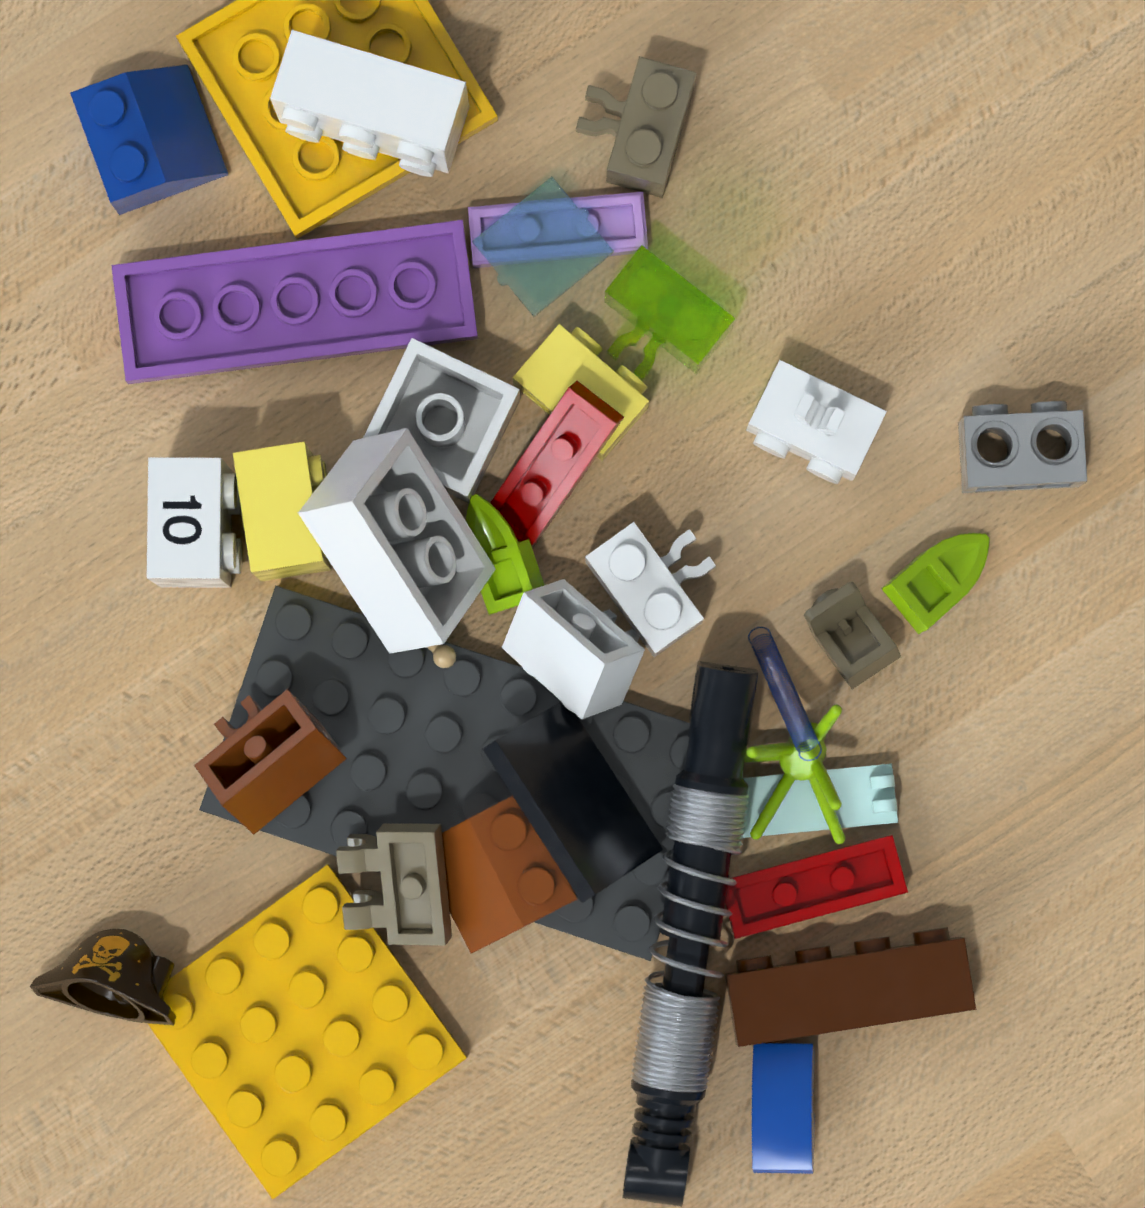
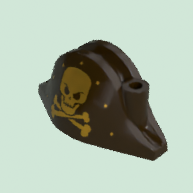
M125 929L102 930L89 936L78 945L64 962L56 968L36 977L30 985V988L37 996L109 1017L132 1022L174 1025L176 1020L175 1013L164 1002L163 998L164 990L175 966L174 963L164 957L155 956L140 936Z

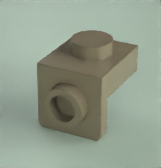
M853 582L847 583L840 589L836 588L826 591L804 613L814 639L851 689H854L901 657L898 647L866 606L859 589Z

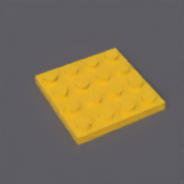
M236 0L176 35L182 49L296 239L311 232L410 172L399 167L401 160L399 158L378 152L376 160L366 159L344 151L342 149L344 142L321 135L319 143L296 138L285 132L287 125L279 122L270 97L291 30L466 82L469 110L458 144L498 121L496 112L428 0Z
M329 864L169 979L163 993L164 1002L176 1015L174 1025L147 1023L272 1199L279 1196L467 1058L465 1052L375 928L344 930L342 907L345 903H354L352 895Z

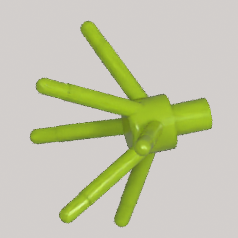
M833 705L819 723H811L822 751L820 756L816 758L820 753V746L817 743L810 751L800 752V756L806 760L816 758L815 760L805 761L801 759L791 736L784 743L752 746L746 750L745 763L779 761L784 771V775L750 832L752 839L757 840L761 838L794 781L809 780L835 843H844L846 838L835 810L841 808L842 803L823 764L827 750L824 739L842 713L840 705ZM812 739V740H811L810 742H808L807 744L798 745V746L808 745V746H806V747H801L800 749L807 748V747L811 746V745L815 742V740Z

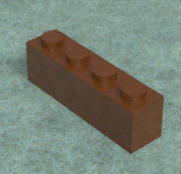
M948 927L914 932V944L891 947L889 937H880L854 942L855 953L832 957L830 946L795 951L796 962L773 966L771 955L736 960L737 972L725 973L736 1045L742 1047L976 1010L965 938H950Z

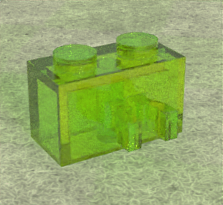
M642 245L605 290L604 302L635 326V329L631 332L619 336L607 350V354L614 360H617L625 348L636 346L644 335L651 338L643 348L644 360L633 372L641 381L645 379L653 368L655 354L661 347L697 374L733 329L735 318Z

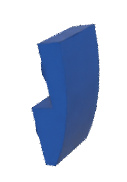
M761 1043L753 1045V1173L813 1174L815 1114L813 1110L815 1050L813 1044Z

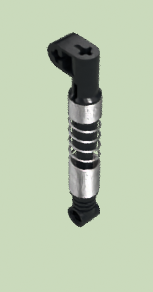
M697 662L690 708L685 769L676 775V781L673 785L674 790L672 791L674 796L671 797L673 802L670 803L672 808L669 809L671 814L668 815L670 820L667 821L669 826L666 827L668 832L665 833L670 839L675 841L673 850L666 852L662 856L665 862L670 865L668 881H664L658 886L662 895L665 896L664 910L653 918L657 925L661 927L660 933L668 936L669 940L657 942L649 948L655 958L665 963V969L651 973L645 979L647 985L643 987L646 991L643 993L645 997L642 999L644 1003L641 1005L643 1009L640 1011L642 1015L639 1017L642 1021L639 1022L641 1027L638 1028L640 1033L637 1034L639 1039L636 1040L638 1045L635 1046L637 1051L634 1052L636 1057L633 1058L636 1062L633 1063L635 1068L632 1069L634 1074L631 1075L633 1078L631 1088L637 1094L636 1103L642 1107L636 1108L634 1118L641 1122H635L632 1127V1133L638 1137L630 1139L622 1196L625 1199L681 1207L683 1205L690 1157V1147L684 1143L690 1142L692 1138V1132L685 1128L693 1126L694 1117L688 1113L696 1111V1104L705 1098L706 1088H708L706 1085L708 1082L707 1077L709 1076L708 1071L710 1070L708 1066L711 1064L709 1060L712 1058L710 1054L713 1052L711 1048L714 1046L711 1042L714 1041L712 1036L715 1035L713 1030L716 1029L714 1024L717 1023L715 1018L718 1017L716 1012L719 1011L717 1006L720 1005L718 1000L721 999L715 992L704 989L705 976L717 978L724 976L722 972L707 970L710 946L726 947L728 945L726 941H721L720 937L723 916H731L733 914L730 910H725L728 885L734 886L737 884L734 879L729 878L731 854L739 855L741 853V850L738 848L743 845L741 840L744 838L741 835L745 833L742 829L745 827L743 823L746 821L744 817L747 815L745 811L748 809L746 805L749 803L746 800L749 798V786L742 777L758 680L757 669ZM668 946L666 957L657 953L655 949ZM663 976V983H652L650 981L653 978Z

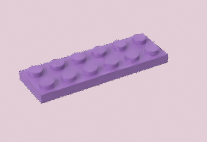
M463 220L111 265L125 380L128 384L406 349L411 338L428 346L478 339Z

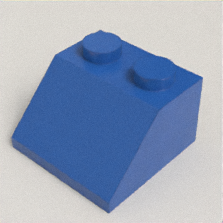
M188 64L125 72L70 92L108 198L119 215L229 175Z

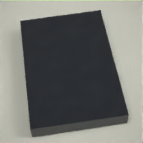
M562 701L483 748L492 765L582 903L663 850L576 714L568 710L562 704Z

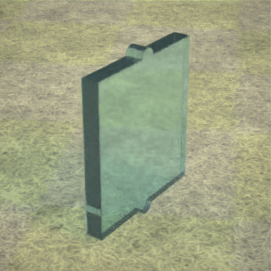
M553 177L549 178L472 241L474 246L498 273V284L500 286L507 285L533 317L537 316L614 253L613 249L589 222L588 210L586 208L579 209Z

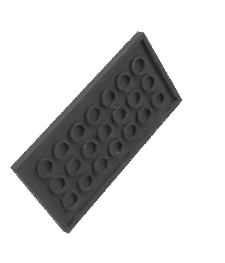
M275 585L229 723L235 729L240 728L246 723L248 712L240 703L246 697L250 696L263 709L287 689L320 721L347 759L259 831L336 856V850L340 846H347V837L350 834H368L377 837L376 831L383 823L441 824L443 833L466 819L511 797V792L492 765L483 748L561 701L522 667L447 642L441 645H448L456 652V662L449 668L437 666L433 660V653L427 647L389 654L365 615ZM623 701L620 706L585 719L579 717L578 719L663 850L582 903L578 898L566 906L538 919L535 923L651 961L653 955L649 948L657 943L661 927L657 925L653 918L664 910L665 896L662 895L658 886L664 881H668L670 867L662 856L666 852L673 850L675 841L670 839L665 833L668 832L666 827L669 826L667 821L670 820L668 815L671 814L669 809L672 808L670 803L673 802L671 797L674 796L672 791L674 790L673 785L676 781V775L685 769L690 723ZM207 786L199 810L241 824L220 804Z

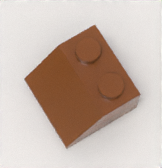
M513 796L442 833L450 914L471 954L578 899L573 888Z

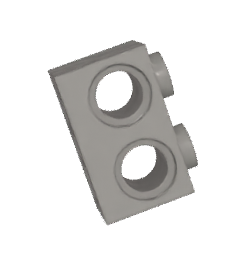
M1067 402L1033 403L1031 404V413L1008 414V405L974 406L972 407V416H964L958 423L962 493L1080 487L1087 482L1083 410L1067 411ZM1053 430L1063 437L1066 444L1063 458L1056 460L1048 459L1039 452L1036 440L1040 431ZM984 433H995L1002 437L1007 445L1005 460L993 463L983 459L977 449L978 437Z

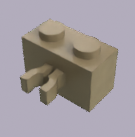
M639 56L626 101H618L606 90L588 85L585 101L599 103L604 107L606 113L621 118V120H614L603 117L598 121H591L579 116L576 126V132L588 136L612 134L616 137L607 166V183L663 198L694 90L696 72Z

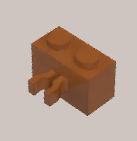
M288 689L263 709L250 696L241 701V705L248 712L246 723L240 728L235 729L224 717L219 719L214 725L226 740L194 765L220 804L253 835L347 759L320 721Z

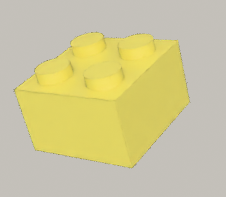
M305 441L234 452L233 458L251 573L260 581L330 571L331 566L328 558L298 514L327 476L325 461L322 462L321 455L313 456Z

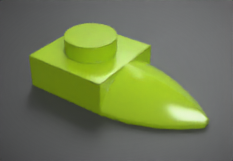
M479 494L472 495L467 509L466 522L496 569L481 590L488 614L491 615L518 606L523 592L544 586L545 584L529 539L518 542L511 526L502 514Z
M968 533L944 539L920 553L881 589L914 630L920 634L934 625L965 597L976 584L986 563L990 538L986 534Z

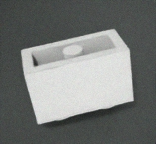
M779 360L746 431L756 435L753 444L760 449L780 458H785L788 451L810 461L806 468L809 472L826 481L838 484L841 477L853 481L887 411Z
M633 522L585 556V563L634 631L640 635L639 638L652 656L656 657L702 624L704 618L680 584L687 579H697L706 575L716 565L710 557H707L697 566L685 565L676 573L671 574L668 568L681 559V551L684 547L696 541L694 534L690 529L673 542L666 556L659 557L635 522Z
M565 579L523 592L502 649L514 658L529 675L535 677L562 701V704L568 710L574 712L581 719L622 705L645 651L637 643L640 637L639 634L633 629L624 632L615 624L616 614L610 609L601 612Z

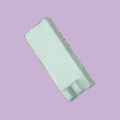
M892 763L827 770L842 803L841 808L835 810L842 828L898 823L897 799L895 798V778ZM784 774L743 778L749 786V798L746 799L749 803L746 805L748 809L745 811L747 815L744 817L746 821L743 823L745 827L742 829L745 833L741 835L743 838L751 837L750 832ZM809 780L794 781L762 836L830 830Z

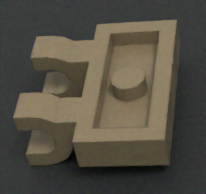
M383 823L376 831L377 837L368 834H350L347 837V846H340L336 850L338 873L380 872L383 894L374 890H356L353 893L354 903H345L342 907L344 930L386 928L388 945L446 946L452 938L441 824Z

